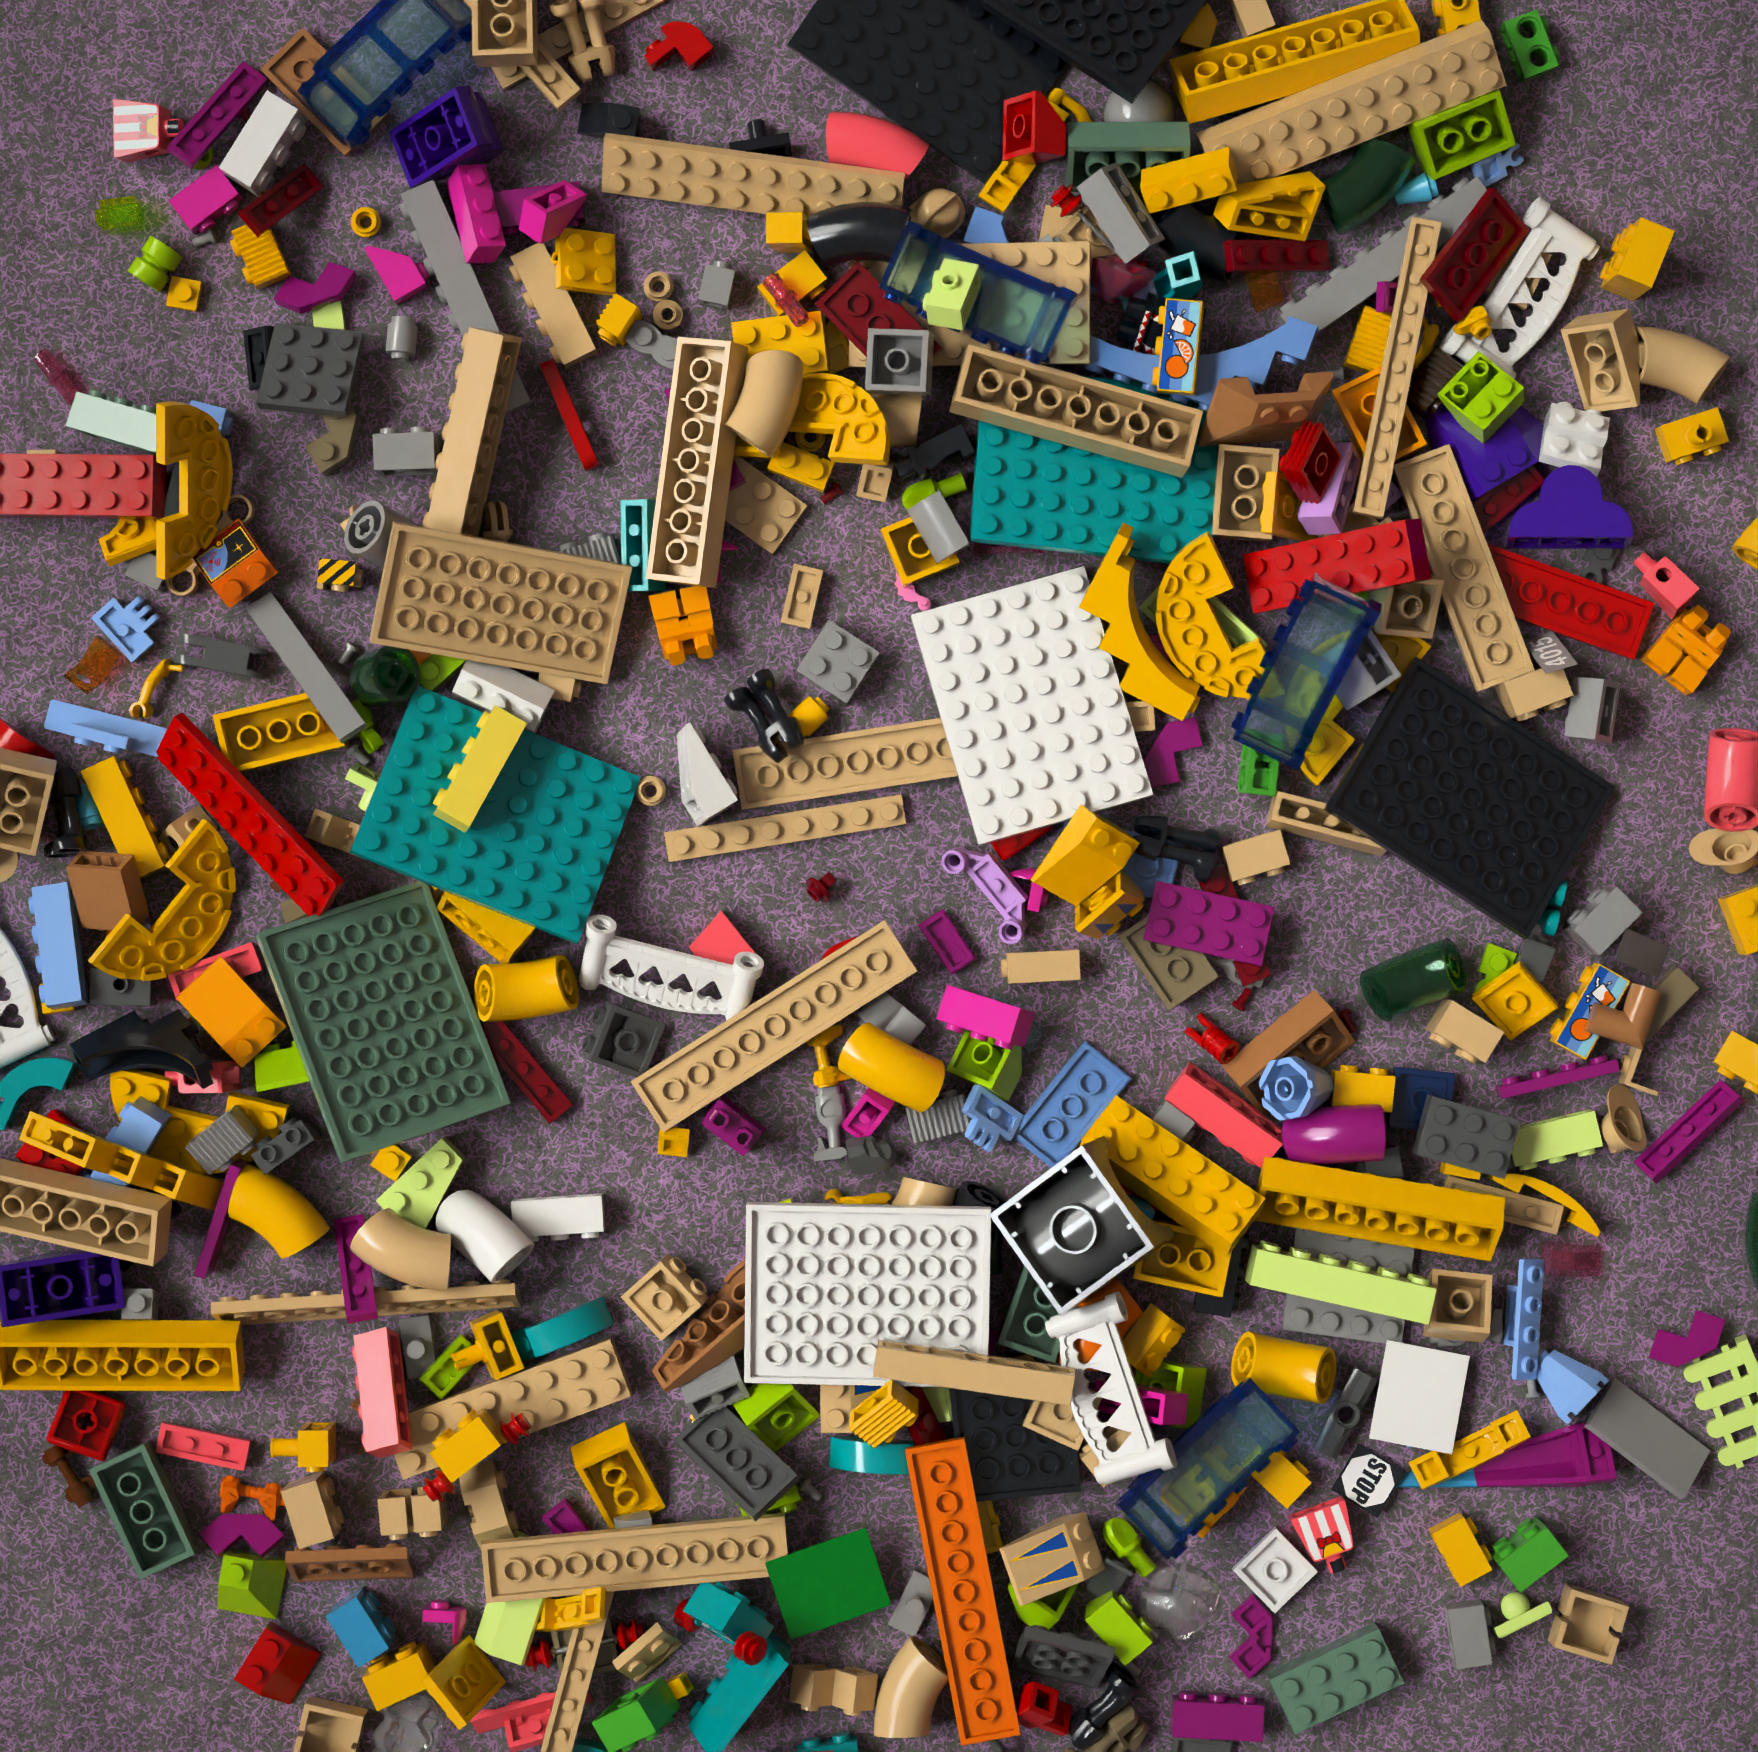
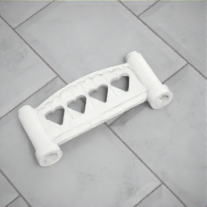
M1538 197L1530 205L1522 219L1532 230L1482 305L1492 319V323H1490L1492 329H1513L1516 332V339L1509 343V350L1505 353L1499 351L1492 332L1487 338L1478 340L1471 332L1464 335L1456 334L1453 331V327L1447 332L1439 346L1448 355H1455L1466 364L1479 351L1513 379H1515L1517 374L1513 371V365L1537 344L1562 310L1574 285L1581 261L1585 258L1590 261L1600 248L1596 244L1595 239L1550 209V203L1541 197ZM1541 252H1561L1566 256V262L1564 265L1559 266V273L1553 277L1548 273ZM1524 278H1546L1549 281L1550 286L1548 290L1542 292L1543 297L1539 302H1535L1532 299ZM1508 303H1529L1533 307V313L1526 317V323L1523 327L1516 326Z
M592 915L587 919L585 927L587 941L579 974L582 988L595 990L598 985L602 984L625 996L649 1005L687 1013L725 1015L726 1020L750 1006L756 980L761 977L764 967V961L759 955L752 952H740L735 956L733 965L615 936L617 924L606 915ZM627 959L634 977L629 978L623 974H614L610 969L621 960ZM654 966L657 968L664 983L657 985L652 981L645 982L639 976ZM681 974H685L693 991L685 992L681 988L673 989L669 986V983ZM711 981H714L722 998L716 1000L711 996H701L698 991Z
M0 927V976L6 981L5 988L11 991L9 1000H0V1017L9 1004H15L19 1009L18 1015L24 1019V1024L21 1028L0 1026V1068H3L50 1046L51 1042L55 1041V1037L48 1024L40 1025L34 992L27 971L15 947Z
M1118 1291L1105 1295L1104 1300L1068 1311L1061 1316L1059 1314L1052 1316L1050 1320L1045 1322L1050 1338L1056 1337L1059 1339L1061 1366L1075 1368V1380L1070 1407L1085 1440L1099 1459V1466L1094 1467L1096 1480L1099 1484L1104 1483L1105 1485L1159 1468L1166 1471L1177 1467L1175 1451L1170 1440L1164 1438L1155 1441L1117 1327L1118 1323L1128 1320L1125 1302ZM1079 1338L1102 1345L1087 1364L1080 1362L1078 1358L1080 1352L1074 1346L1075 1341ZM1086 1368H1093L1111 1374L1097 1393L1091 1392L1088 1388L1089 1380L1084 1376ZM1096 1397L1121 1403L1107 1422H1102L1098 1418L1099 1410L1094 1406ZM1107 1426L1131 1432L1117 1451H1111L1108 1448L1109 1439L1103 1433L1104 1428Z

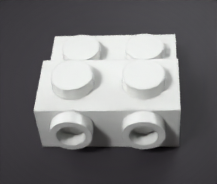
M1568 402L1551 403L1544 420L1539 462L1557 467L1567 465L1581 466L1597 477L1601 469L1603 447L1608 437L1610 418L1602 416V413L1595 409L1587 411L1575 409Z

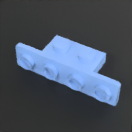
M57 700L50 701L44 724L45 729L75 736L74 743L92 747L93 741L104 744L103 750L121 754L122 749H127L158 757L156 751L167 731V728Z
M1520 1259L1518 1285H1507L1503 1345L1514 1347L1512 1363L1513 1380H1535L1537 1378L1544 1277L1543 1259Z

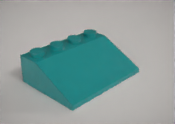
M772 1631L766 1639V1655L758 1664L748 1665L744 1661L737 1659L733 1653L724 1665L727 1668L721 1678L715 1676L706 1688L709 1694L704 1701L697 1700L689 1710L687 1715L691 1718L689 1719L688 1727L705 1752H722L789 1665L791 1646Z

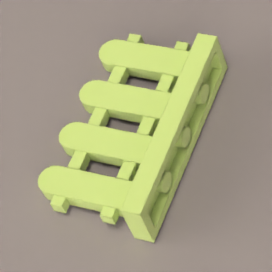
M1746 1334L1734 1338L1737 1346L1729 1348L1727 1343L1720 1346L1721 1352L1703 1359L1697 1358L1692 1363L1687 1364L1683 1370L1684 1377L1688 1382L1695 1383L1701 1380L1704 1390L1698 1392L1695 1396L1696 1406L1700 1410L1712 1408L1716 1418L1709 1420L1706 1425L1708 1435L1713 1438L1724 1436L1727 1443L1726 1446L1718 1451L1719 1462L1725 1466L1735 1464L1737 1469L1744 1467L1743 1460L1758 1455V1402L1752 1404L1749 1394L1754 1392L1758 1395V1363ZM1745 1364L1748 1374L1741 1376L1737 1367ZM1727 1370L1731 1371L1732 1380L1711 1387L1708 1377ZM1742 1398L1745 1407L1723 1415L1719 1405ZM1753 1425L1756 1435L1734 1442L1731 1433Z

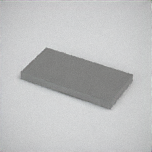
M1616 1378L1609 1382L1584 1426L1679 1499L1686 1497L1711 1451Z

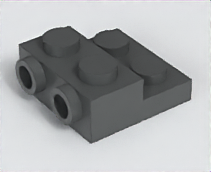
M608 1001L604 1002L603 1007L598 1006L593 1015V1023H596L592 1035H586L582 1044V1051L585 1052L584 1057L591 1062L628 1075L640 1076L649 1069L665 1023Z
M292 1118L279 1127L282 1133L274 1139L268 1135L255 1145L257 1151L251 1154L264 1175L271 1173L323 1137L317 1127L311 1128L305 1118L299 1121Z

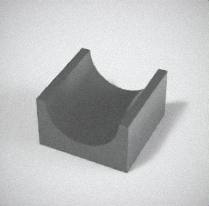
M1105 1135L1080 1146L989 1214L1060 1316L1084 1303L1175 1236L1169 1225L1163 1226L1148 1218L1123 1190L1109 1162L1108 1149L1111 1144Z

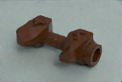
M54 1445L43 1452V1462L50 1467L57 1466L69 1486L65 1490V1498L68 1502H74L80 1508L95 1499L92 1490L96 1488L92 1476L79 1478L68 1461V1458L74 1453L73 1451Z

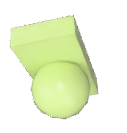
M1515 1591L1510 1592L1503 1597L1500 1607L1502 1614L1508 1621L1492 1629L1496 1637L1501 1639L1551 1614L1553 1610L1548 1601L1530 1609L1531 1605L1526 1595Z

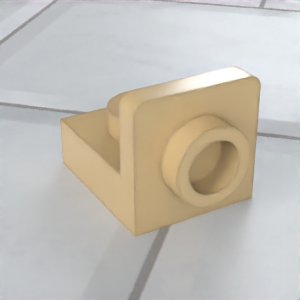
M889 458L888 465L863 464L856 496L885 503L895 460Z

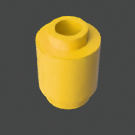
M808 696L788 716L796 717L800 723L803 737L806 735L809 737L829 719L826 712L830 709L818 696L814 700Z

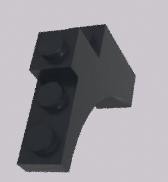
M179 1009L151 1024L147 1018L142 1020L134 1010L69 1044L77 1065L89 1081L106 1074L127 1069L160 1068L183 1074L195 1081L202 1089L214 1084L210 1074L213 1066L206 1054L200 1055L201 1052L196 1038V1034L199 1033L198 1027L192 1017L186 1018Z

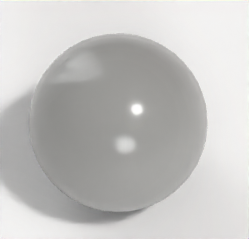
M1150 80L1133 104L1112 92L1105 104L1104 122H1175V106L1169 93L1161 85Z

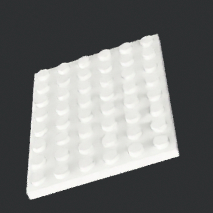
M1084 566L911 615L978 846L1071 820L1080 805L1096 813L1153 796L1122 689L1119 686L1120 683L1112 656L1099 648L1105 634L1099 617L1079 608L1090 585Z
M747 1202L744 1383L884 1386L890 1379L873 1377L879 1339L988 1355L991 1217L989 1214H991V1207ZM894 1380L900 1386L940 1387Z

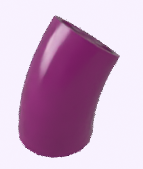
M1381 1104L1318 1107L1308 1116L1285 1120L1282 1127V1140L1285 1152L1291 1161L1314 1165L1383 1161L1386 1139Z

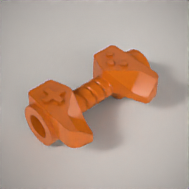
M227 1475L223 1477L220 1487V1511L222 1513L232 1512L239 1496L259 1499L265 1516L272 1522L275 1520L278 1507H286L281 1494V1490L284 1487L273 1482L267 1483L264 1488L244 1485L240 1483L239 1478Z

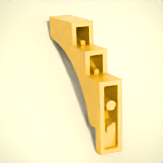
M1123 522L1090 583L1079 608L1110 623L1099 648L1129 663L1119 685L1122 691L1183 721L1187 712L1194 713L1201 697L1197 696L1200 684L1187 678L1167 661L1145 631L1137 610L1134 595L1135 559L1128 556L1135 541L1130 538L1134 527Z
M32 1111L29 1112L19 1138L23 1142L84 1168L102 1172L129 1184L147 1188L172 1199L215 1211L224 1181L208 1174L133 1150Z

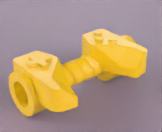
M1435 299L1437 307H1442ZM1472 306L1463 320L1453 327V331L1458 335L1471 332L1476 339L1482 340L1487 338L1492 332L1490 326L1492 319L1483 306Z
M841 1025L830 1026L807 1041L808 1046H814L819 1069L814 1072L813 1077L814 1085L818 1086V1088L839 1084L838 1081L851 1078L841 1072L837 1066H830L826 1045L842 1035L843 1027Z

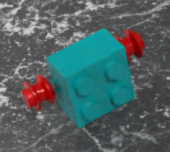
M715 1582L714 1585L700 1583L692 1597L684 1599L676 1607L674 1613L675 1623L680 1627H684L689 1632H695L703 1626L716 1637L733 1645L734 1654L737 1659L751 1666L758 1664L766 1655V1639L774 1628L765 1619L767 1613L755 1605L749 1607L748 1605L751 1601L738 1592L731 1595V1590L720 1582Z

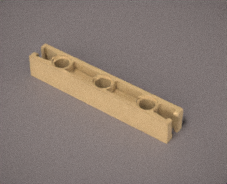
M879 1339L873 1377L1071 1406L1075 1368Z

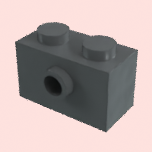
M90 968V1005H155L156 980L121 979L109 975L98 968Z

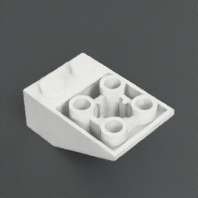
M688 723L677 733L681 799L698 827L728 809L738 799L735 796L737 794L736 787L730 779L725 780L719 770L722 767L714 753L709 754L704 746L706 741L698 727L693 728L691 723Z

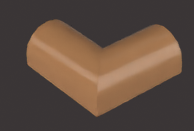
M1631 983L1622 1011L1593 1002L1584 1031L1643 1050L1662 992Z

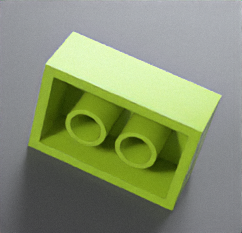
M1499 89L1408 124L1421 170L1431 180H1436L1516 145Z

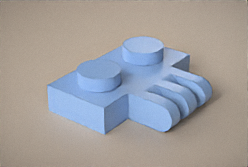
M141 595L136 597L125 608L116 598H112L91 617L131 663H135L156 644L146 632L160 620V616L157 613L148 620L144 618L152 611L149 604L140 611L136 609L144 602Z
M973 1085L961 1112L971 1118L965 1132V1137L973 1140L978 1146L982 1145V1149L987 1152L994 1148L998 1137L1004 1141H1011L1023 1117V1114L980 1085Z

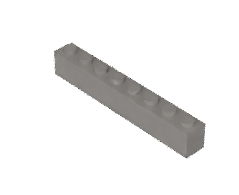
M1478 176L1471 181L1467 177L1462 179L1452 187L1454 193L1444 198L1441 194L1427 205L1430 210L1420 216L1418 212L1414 213L1403 221L1405 225L1403 229L1397 233L1392 229L1380 237L1378 240L1381 244L1371 250L1367 246L1354 256L1356 262L1349 267H1346L1343 263L1329 273L1331 277L1329 281L1323 285L1318 281L1306 289L1304 292L1307 296L1297 302L1293 298L1280 308L1282 314L1277 318L1281 326L1286 324L1288 317L1291 316L1317 325L1319 329L1317 334H1319L1377 293V282H1393L1400 274L1411 217L1442 222L1436 251L1444 246L1487 190Z
M431 180L401 193L403 203L399 204L400 210L406 221L411 219L416 230L412 231L411 235L417 248L423 247L428 258L423 259L429 275H436L440 285L435 287L441 303L448 302L452 313L448 314L447 317L454 332L460 330L462 337L468 332L469 327L501 332L471 263L466 264L460 237L435 181ZM515 368L505 417L533 405L517 368Z

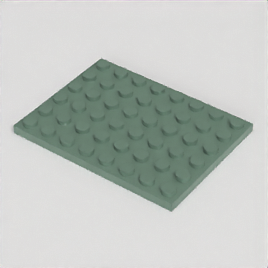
M417 881L327 910L319 917L315 914L259 932L255 935L340 1164L511 1104L428 884Z

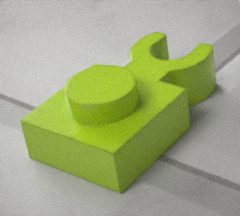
M357 699L351 704L363 719L367 728L355 736L356 738H361L365 750L368 754H371L384 743L379 734L372 728L374 723L372 722L373 717L370 710Z
M1487 943L1477 969L1478 972L1485 975L1483 979L1476 983L1474 992L1512 967L1517 953Z

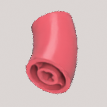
M830 112L827 118L826 145L829 163L905 173L906 180L929 148V143L913 132L882 118L852 112Z
M1722 728L1712 730L1709 733L1704 819L1705 822L1714 828L1735 832L1753 829L1758 826V731Z

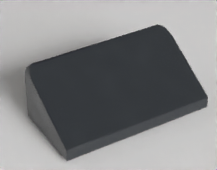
M262 326L243 330L249 390L260 389L274 326Z

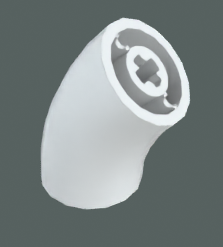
M460 1190L449 1195L440 1205L436 1215L437 1231L451 1234V1246L471 1261L492 1284L500 1281L518 1267L535 1246L525 1233L503 1212L484 1197L470 1190Z

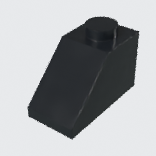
M582 103L577 134L603 139L605 133L638 137L642 115L640 108L615 103Z

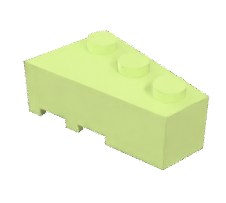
M444 1136L389 1187L376 1202L383 1209L390 1208L407 1221L428 1229L466 1157Z

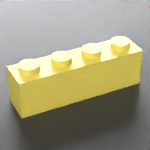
M496 705L490 713L484 711L476 724L480 728L476 738L470 736L461 751L466 754L461 764L455 762L447 776L448 779L452 780L447 790L441 788L432 803L437 806L433 815L465 833L473 822L527 723Z

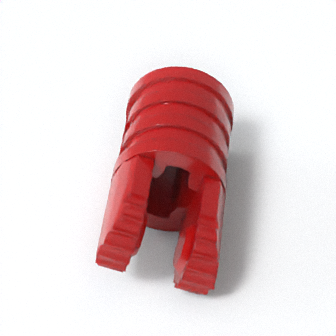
M1200 1012L1196 1018L1208 1029L1204 1031L1202 1036L1190 1027H1187L1184 1033L1217 1059L1220 1064L1229 1063L1237 1055L1239 1043L1229 1037L1219 1026Z

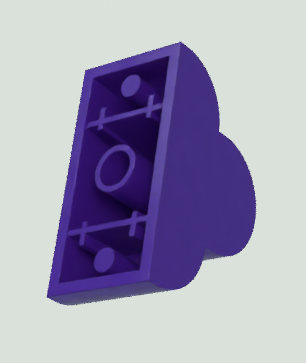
M471 86L453 88L389 131L410 188H415L431 180L437 181L452 174L457 165L482 164L504 152L483 93L473 92Z
M1567 465L1555 469L1546 477L1542 484L1538 501L1524 505L1515 513L1510 523L1507 549H1629L1633 538V526L1629 515L1623 508L1615 503L1602 501L1601 485L1592 472L1581 466Z
M71 1250L20 1258L17 1261L0 1264V1319L2 1327L125 1308L118 1258L83 1250Z

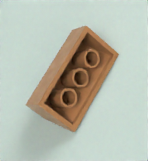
M1314 989L1241 1049L1232 1061L1222 1065V1067L1254 1108L1267 1115L1269 1111L1262 1105L1261 1098L1265 1097L1264 1089L1260 1090L1259 1079L1269 1061L1297 1056L1323 1069L1351 1046L1355 1040L1332 1007Z

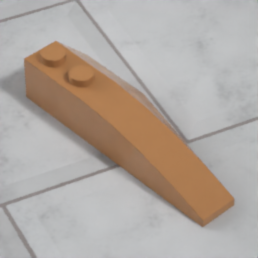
M745 1259L723 1279L725 1284L716 1296L711 1294L705 1302L708 1306L698 1319L692 1318L686 1326L688 1328L686 1334L681 1340L673 1342L651 1370L665 1392H669L700 1376L745 1347Z

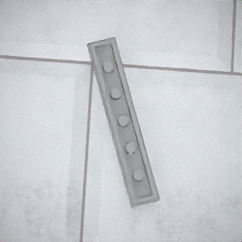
M271 591L245 607L248 614L341 744L367 728L363 719Z

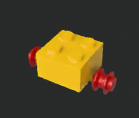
M485 1408L478 1413L473 1409L460 1419L456 1430L453 1431L449 1427L432 1442L434 1448L429 1453L441 1470H435L436 1478L433 1480L424 1478L426 1485L423 1489L427 1496L433 1502L438 1500L443 1503V1495L446 1492L452 1495L455 1494L454 1482L457 1481L456 1479L500 1447L503 1442L505 1444L509 1442L519 1445L518 1437L522 1434L530 1437L528 1430L532 1427L527 1418L522 1413L516 1415L514 1412H511L512 1420L508 1423L500 1420L499 1428Z

